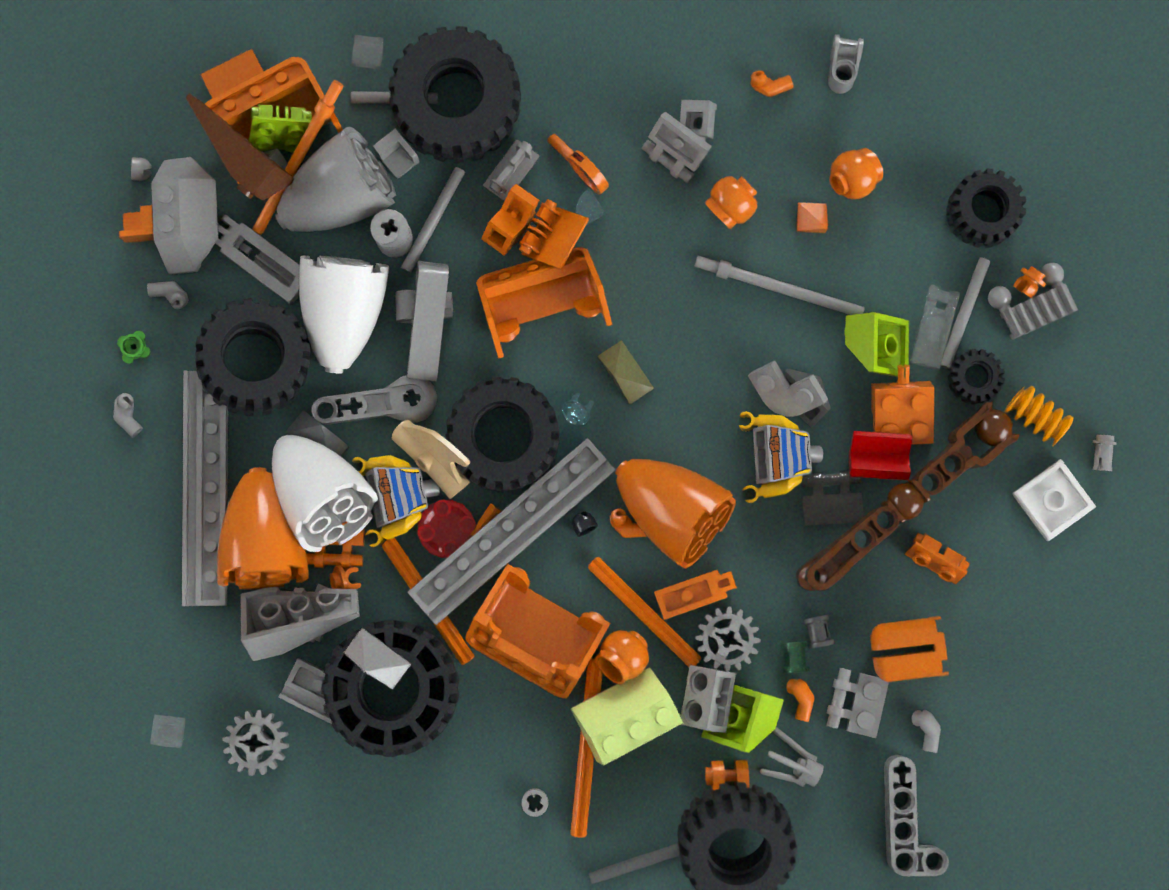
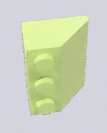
M650 667L646 668L638 677L628 679L621 685L616 684L571 708L596 762L602 765L619 758L683 723L670 695Z

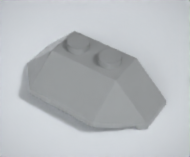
M192 157L164 160L152 180L154 242L168 274L198 272L201 263L218 239L216 180Z

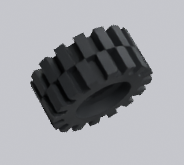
M972 349L954 360L949 369L948 380L951 382L949 385L950 390L954 389L956 392L954 395L957 398L961 397V401L965 403L969 401L971 404L988 401L1002 389L1001 385L1005 381V378H1002L1005 371L1004 368H1000L1002 363L1000 359L996 361L993 358L995 354L992 352L988 354L984 349L979 351ZM979 366L985 370L987 380L982 387L975 388L967 383L965 374L969 367Z

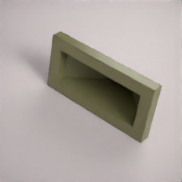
M622 340L597 356L629 405L654 389Z

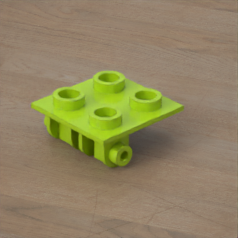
M258 104V107H252L251 110L252 124L249 141L252 142L253 147L259 150L281 149L294 153L311 122L312 111H306V108L291 107L290 118H288V106H285L284 118H279V106L276 105L275 117H273L272 105Z

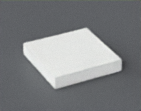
M1061 459L1012 493L1046 541H1050L1096 508L1093 501Z

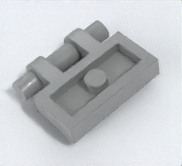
M664 112L648 135V138L655 142L656 145L647 140L641 149L650 155L649 158L655 163L660 162L668 168L670 174L676 179L680 177L688 183L694 174L686 166L694 172L700 166L712 146L667 112ZM665 151H667L669 154L675 157L677 161L673 159L671 156H669L667 153H665Z
M840 668L838 678L834 679L832 686L835 688L832 704L828 705L826 714H829L826 726L838 729L840 718L842 717L848 719L846 731L876 738L889 682L883 681L880 677L859 673L857 683H850L851 670ZM847 691L854 693L850 710L843 708Z

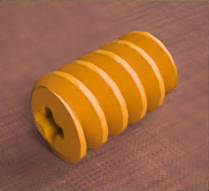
M1030 386L1025 390L1022 387L1009 402L1004 412L1008 413L1013 409L1017 410L1014 419L1018 420L1025 416L1026 419L1023 426L1026 428L1034 423L1033 434L1036 435L1043 430L1045 433L1042 441L1046 442L1053 438V447L1070 428L1073 416L1067 415L1062 418L1064 413L1062 408L1052 412L1054 407L1052 400L1043 404L1045 398L1043 393L1033 397L1036 390L1034 386Z

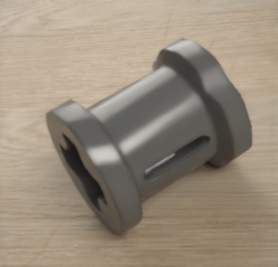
M828 615L803 620V624L807 625L809 649L835 644L834 639L830 638L827 620H829Z

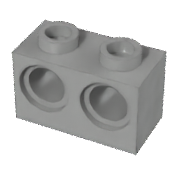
M690 665L681 709L683 723L680 725L726 733L736 673Z

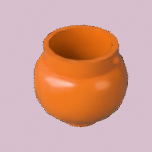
M862 148L860 150L845 151L833 161L829 181L831 187L838 195L848 199H861L869 195L875 189L877 183L883 179V167L876 154L870 149Z
M726 176L715 183L710 191L711 197L705 204L728 228L732 229L737 223L742 224L754 215L758 204L754 196L758 192L742 176L738 180L732 176Z
M618 630L612 632L603 640L600 652L595 657V663L609 680L619 685L624 684L628 679L638 677L645 670L649 662L648 644L635 631Z

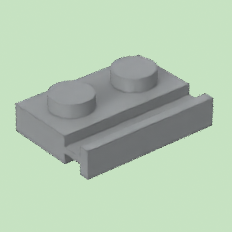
M297 658L279 698L332 724L333 722L329 714L326 715L323 707L325 704L324 694H321V684L324 683L325 678L324 669L302 658ZM340 677L337 678L338 701L346 698L348 682Z

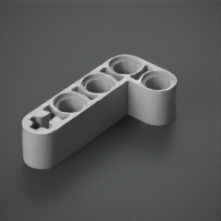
M418 261L416 291L407 366V378L437 381L449 274L447 264Z
M892 755L884 764L887 864L894 872L901 876L941 875L947 870L949 864L946 853L934 845H918L915 765L912 760L905 756ZM899 762L901 765L906 766V771L900 773V779L899 774L893 772L894 767L899 766ZM901 780L907 783V786L893 785V782L900 783ZM898 792H905L907 795L906 804L903 807H896L894 804L895 795ZM901 822H906L908 825L907 834L901 838L896 837L895 827ZM935 852L939 856V862L935 867L929 868L926 865V858L930 853ZM901 853H907L909 863L904 868H897L895 863L897 856Z

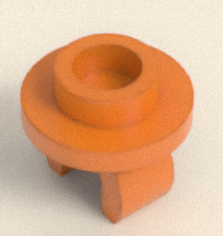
M1032 266L1028 270L1022 267L1020 272L1024 276L1019 277L1013 285L1018 291L1032 298L1038 291V285L1042 288L1046 286V283L1043 281L1045 275Z
M341 565L335 566L333 573H330L329 576L331 588H360L361 583H350L348 579L351 573L359 571L358 568L349 567L343 569Z

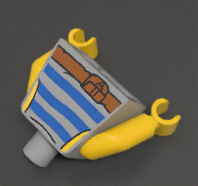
M747 411L739 415L741 418L748 417L751 419L749 425L738 426L745 432L753 429L756 484H762L759 488L754 485H748L743 488V490L752 488L756 492L755 498L745 500L746 502H755L759 496L769 498L789 493L802 482L803 475L811 474V463H820L822 461V447L820 445H810L809 433L799 430L798 425L785 416L759 414L758 417H754Z
M395 456L372 457L368 461L361 457L352 459L353 463H363L362 469L358 472L362 476L366 475L368 484L378 497V501L374 502L373 511L377 528L382 527V530L371 529L366 532L365 536L376 533L378 536V541L369 545L371 547L381 545L384 539L390 540L407 533L421 519V511L428 509L426 498L438 496L440 493V488L433 479L422 480L419 468H412L409 462Z

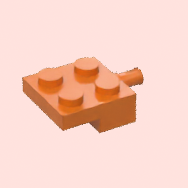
M898 365V382L871 383L873 432L910 434L913 440L912 445L934 444V385L930 381L909 382L910 365H904V367Z

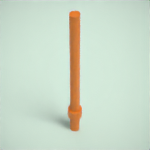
M336 80L332 81L324 98L319 99L314 108L315 114L284 169L292 177L299 169L325 119H329L335 109L334 103L344 87L342 83ZM286 188L268 198L252 228L257 234H263Z

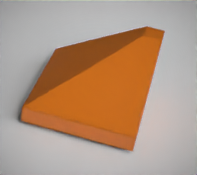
M798 202L797 232L826 233L828 230L827 204Z

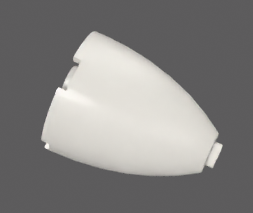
M300 256L299 295L302 318L312 351L319 364L325 367V372L343 373V369H348L368 342L382 308L389 273L388 265L376 263L375 268H373V265H370L369 262L358 259L319 256L317 261H313V259H310V256Z
M285 435L277 440L272 456L274 486L287 523L299 544L308 551L320 552L322 546L334 542L342 545L362 531L372 519L373 515L370 512L374 502L378 501L377 494L363 476L337 453L311 439L297 435Z

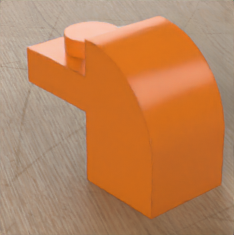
M515 184L509 190L502 208L488 222L481 240L505 256L532 222L537 213L535 209L540 200Z

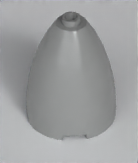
M347 127L319 147L293 176L295 178L294 181L286 187L277 205L275 217L283 229L288 228L290 231L314 232L339 228L373 216L395 203L392 199L396 196L395 188L381 160L378 162L374 154L368 148H365L368 146V142L357 130Z

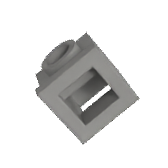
M681 100L680 123L704 141L705 138L713 139L717 104L710 100ZM699 119H703L702 128L698 129L696 123Z

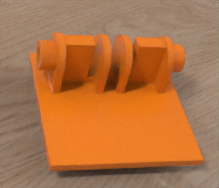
M250 49L200 75L212 98L264 71L253 50Z
M547 199L545 203L540 204V208L536 213L540 220L537 218L532 219V222L537 227L528 226L530 231H526L523 239L520 240L519 244L521 246L519 251L522 252L523 256L561 270L589 218L556 207L557 204Z

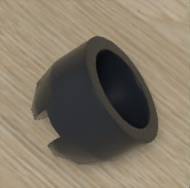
M586 511L576 514L572 521L573 529L578 537L586 535L598 527L595 518Z

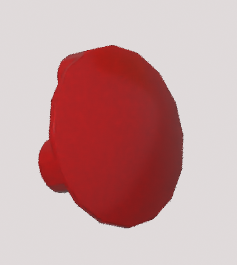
M439 500L430 504L428 509L422 512L421 519L418 521V537L422 546L430 554L440 558H448L472 537L471 532L475 529L476 522L472 513L463 504L454 500Z

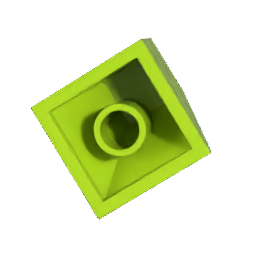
M876 312L846 316L844 334L845 345L869 372L898 377L897 366L902 365L904 367V365H909V320Z
M734 685L726 733L703 730L701 737L749 753L776 729L784 700Z

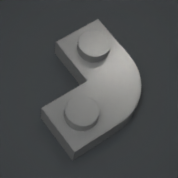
M775 360L752 371L748 375L766 406L779 415L787 417L798 416L824 404L828 400L814 374L790 385Z

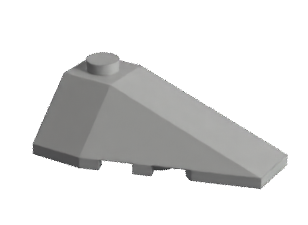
M267 587L242 593L241 641L253 661L282 655L359 617L358 592L356 589L325 588L319 592H306L304 588H295L294 591H280L278 587Z

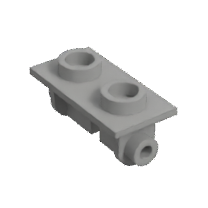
M516 139L483 186L505 201L509 190L515 184L519 185L540 155L531 150L533 147L526 141L521 143Z

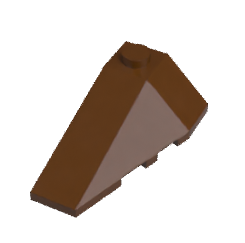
M190 93L186 96L188 103L228 172L239 182V185L236 187L239 191L250 199L254 195L264 201L292 184L295 178L269 156L253 147L252 142L235 129H232L230 124L201 100Z

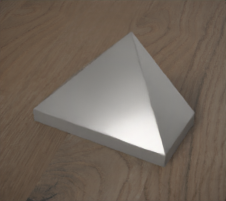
M363 628L344 652L364 672L392 689L411 665V663Z

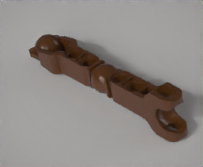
M993 401L984 403L973 416L950 432L948 436L949 444L942 452L920 469L911 480L900 483L890 490L887 500L880 503L881 507L871 510L830 545L802 565L796 574L799 586L807 591H822L830 588L860 559L895 531L899 524L917 517L922 511L924 503L931 500L929 496L940 493L970 467L973 469L988 465L1007 446L1018 440L1020 434L1012 433L1013 423L1010 417L1003 411L993 409ZM974 426L978 439L992 446L980 457L972 455L971 448L965 445L963 438ZM947 457H950L955 462L953 472H949L945 468L944 462ZM925 475L929 476L933 481V487L930 491L926 490L922 485V479ZM881 512L885 513L889 520L886 528H881L877 523V517ZM858 531L863 532L866 536V544L863 547L856 545L854 540L855 534ZM816 570L820 574V578L817 581L814 577Z

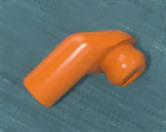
M761 70L755 71L751 75L750 84L752 88L767 97H773L794 88L793 81L789 75L777 80L768 78L764 71Z
M617 508L612 511L609 519L611 526L623 538L647 537L638 524L634 523L626 515L625 510Z
M790 679L787 682L786 690L789 694H793L798 701L794 719L809 722L814 704V695L804 680Z

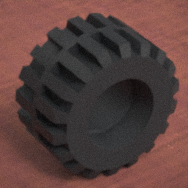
M980 169L974 171L971 176H966L954 189L948 200L950 205L946 208V215H950L948 224L949 226H955L956 229L953 233L956 237L961 234L964 237L962 242L968 244L972 241L974 242L973 247L978 248L982 244H985V248L992 247L994 244L997 243L998 245L1009 238L1022 224V217L1026 214V208H1023V205L1026 203V196L1020 197L1023 189L1021 185L1016 187L1013 184L1016 180L1012 176L1008 179L1005 178V172L1001 170L994 174L993 169H986L983 173ZM976 195H987L993 198L1000 208L999 221L989 223L980 220L972 210V198Z

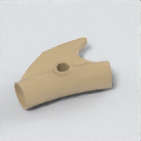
M405 420L396 427L392 434V440L416 462L423 472H426L449 499L453 498L470 483L455 465L457 463L466 467L470 464L469 459L434 430L415 425L410 420Z

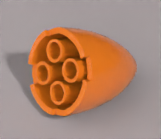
M631 459L628 462L625 460L618 466L615 475H617L616 483L621 497L638 526L666 556L684 569L693 565L708 550L707 545L714 539L718 531L722 532L736 505V499L732 497L733 494L716 482L699 473L667 462L650 459Z
M262 467L251 468L249 473L244 474L236 486L222 522L217 553V584L224 587L228 586V582L239 586V589L256 590L267 587H284V584L289 583L292 579L302 583L309 578L306 549L299 544L287 523L275 490L272 473L267 472V469Z

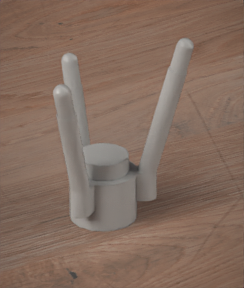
M776 727L773 731L774 734L805 759L800 757L795 762L770 751L768 756L793 768L794 775L767 769H761L760 773L773 778L794 782L802 787L805 784L812 787L816 786L823 773L824 766L816 762L817 756L807 752Z

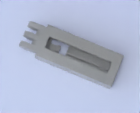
M224 214L221 219L225 224L229 225V228L226 230L218 224V232L222 234V237L218 238L215 244L221 248L220 252L292 306L300 296V265L244 223L239 225ZM245 240L261 251L255 256L254 261L238 250H242L248 256L253 251L251 247L243 243Z

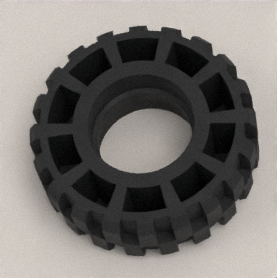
M456 26V30H447V27L436 28L437 33L428 35L426 32L418 36L419 42L414 46L409 43L404 48V57L397 59L393 66L394 75L389 80V101L397 126L402 131L405 139L409 143H413L419 152L424 155L429 153L433 155L435 160L444 162L447 158L453 159L454 163H464V158L473 157L474 160L483 158L484 152L489 149L492 152L501 146L500 141L510 136L513 131V124L519 117L521 91L519 76L514 68V62L509 54L503 52L502 45L495 39L488 40L486 33L479 30L471 33L467 31V27ZM450 73H465L479 81L483 90L482 101L478 107L468 115L458 118L439 115L433 111L428 100V93L432 85L439 78Z
M393 620L364 625V627L348 634L346 639L335 647L330 661L326 663L323 672L325 673L324 683L321 684V694H324L325 700L323 705L326 715L329 714L333 722L331 724L333 729L345 738V742L352 747L356 746L362 749L364 753L382 755L383 757H395L413 753L436 739L453 717L459 698V676L453 663V657L439 638L421 626ZM362 628L411 663L410 667L418 678L419 694L414 705L404 714L398 716L381 715L375 712L365 700L363 683L367 673L344 653ZM339 677L348 682L347 696L344 700L338 701L337 678Z

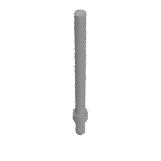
M697 256L694 267L714 272L717 277L726 280L730 277L849 315L863 314L865 307L731 266V262L724 260L718 262L701 256Z

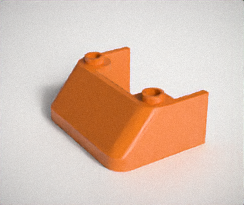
M291 57L210 99L205 105L230 124L232 129H235L249 140L252 124V107H258V104L272 105L273 117H275V107L277 105L279 106V118H284L285 106H288V118H290L291 107L306 108V111H312L313 118L319 99H323L325 95L307 62L300 57ZM334 111L329 119L326 118L322 125L324 126L332 121L338 133L343 130Z
M573 248L561 270L542 262L531 260L487 273L476 282L498 359L504 357L500 342L506 343L514 340L520 333L519 324L575 308L578 315L586 318L602 313L606 326L613 325L602 282L586 248Z

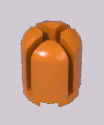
M933 616L930 618L881 623L875 626L870 636L872 651L933 645V650L873 657L876 674L886 682L948 676L949 672H943L942 660H948L944 633L937 632L935 621L940 620L941 617Z

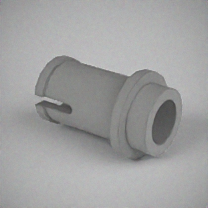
M1096 435V440H1093L1095 454L1092 470L1112 471L1113 447L1117 445V442H1114V436Z

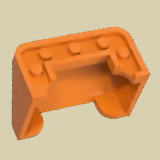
M507 564L473 618L465 639L475 650L552 695L567 698L580 679L611 623L607 622L597 612L583 613L580 618L529 589L530 580L528 574L519 567Z

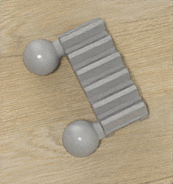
M1047 263L1040 271L1045 275L1043 281L1046 285L1052 287L1051 290L1012 308L1010 307L1011 293L1006 287L996 286L990 290L988 302L993 308L999 309L1001 319H1005L1011 332V340L1078 310L1066 284L1062 282L1064 271L1059 264Z

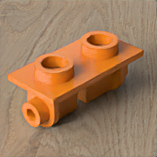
M918 532L912 543L914 544L905 552V555L910 557L917 565L930 569L938 574L942 580L952 582L955 585L968 573L966 570L970 563L966 561L965 556L949 547L945 549L943 555L940 554L939 550L942 543L926 533L922 535Z

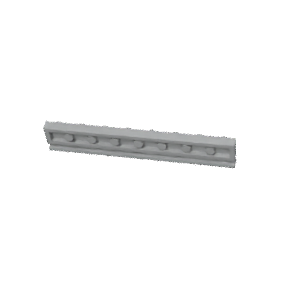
M186 370L183 373L182 606H227V586L222 587L217 584V553L222 522L228 506V407L223 404L219 406L213 401L212 395L205 392L202 382L198 378L197 371Z
M587 438L410 589L408 594L431 621L437 625L614 473L615 468L609 464L602 453Z

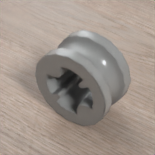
M532 788L522 798V808L527 815L533 817L540 816L548 807L547 794L541 789ZM535 794H538L542 797L540 803L543 807L540 810L535 807V811L529 809L530 802L527 798L530 795L534 798Z

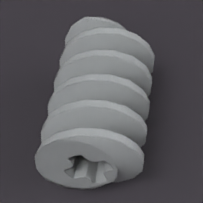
M390 209L380 211L374 216L370 229L382 253L394 258L405 255L413 243L412 231L405 217L398 211Z

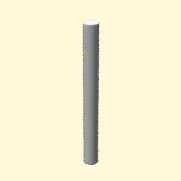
M458 167L454 168L401 266V269L411 273L462 180L465 174L464 170Z
M979 258L939 364L943 368H951L989 267L990 261L988 259Z

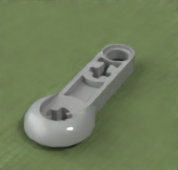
M406 375L383 389L318 398L313 403L311 412L319 423L327 425L386 416L400 421L410 420L412 423H418L427 419L433 413L437 405V393L434 385L429 380L409 379ZM414 391L417 396H421L420 402L416 401V406H411L409 402H405V396L409 397L408 392ZM353 399L362 404V408L357 410L358 414H353L351 410H342L344 416L339 417L340 410L337 401L341 400L342 406L351 405ZM330 403L333 406L334 412L330 418L322 419L318 416L317 412L321 404Z

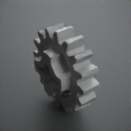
M731 607L726 608L725 614H722L720 609L717 608L715 609L716 617L712 618L707 614L704 616L708 622L707 625H698V628L703 631V635L695 636V639L702 641L703 645L698 647L697 651H705L707 653L703 659L704 662H708L711 659L714 660V669H717L720 664H724V671L729 672L730 665L734 664L737 670H741V661L750 664L751 660L748 655L750 653L758 654V651L753 648V644L760 643L761 639L755 638L753 633L757 632L759 628L750 627L749 624L753 618L749 616L743 619V610L741 609L734 615L732 614ZM731 619L727 627L718 629L713 626L720 620ZM740 625L744 627L747 633V642L742 640L740 636ZM731 631L733 633L732 638L735 642L740 643V646L728 644L725 648L723 646L724 641L715 633L728 634ZM708 636L713 638L717 645L715 654L709 647ZM737 649L743 652L734 659H726L731 651Z
M257 710L254 717L251 711H246L245 719L236 716L234 720L237 725H228L226 727L231 735L222 739V741L229 743V747L224 749L223 753L232 754L233 757L230 758L228 763L238 762V772L248 768L249 775L253 776L256 770L259 769V772L263 775L267 773V765L274 770L278 767L275 760L285 759L286 756L281 752V749L288 748L289 744L283 742L282 738L289 734L285 731L281 732L279 729L283 725V721L273 722L275 714L270 713L265 718L263 710ZM252 723L248 733L238 735L244 726ZM266 726L270 728L275 738H271L265 731ZM257 735L258 741L267 744L257 747L255 750L254 744L245 741L255 738ZM238 747H241L246 753V759L240 754ZM266 750H273V753L267 760L260 762L262 754Z

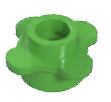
M135 331L134 334L118 338L117 345L123 353L122 360L125 363L131 364L140 357H149L151 351L146 347L144 341L146 335L142 331ZM135 344L136 349L132 350L131 346Z

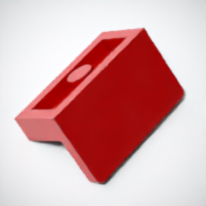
M854 431L848 455L850 477L909 480L911 474L909 454L913 441L912 435Z

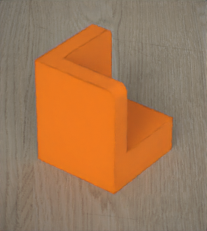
M152 205L140 206L141 212L124 213V231H119V238L125 243L154 241Z

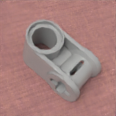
M839 34L834 35L828 75V85L833 92L844 94L852 88L858 74L864 39L859 38L856 41L840 38ZM836 73H845L849 80H840L837 78Z

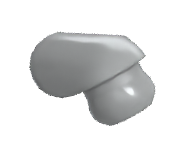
M174 281L148 283L147 285L150 298L165 296L175 309H182L188 303L187 293Z
M122 393L115 399L113 418L119 426L134 438L142 431L143 427L133 418V397L128 393Z
M916 710L912 714L911 720L913 725L920 726L925 733L922 750L937 753L941 732L940 725L931 712Z

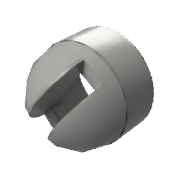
M132 157V181H143L151 176L152 172L146 170L152 168L147 159Z

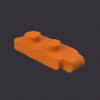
M717 569L655 591L654 595L663 620L725 599L728 597L726 592L737 588L731 571L720 575Z

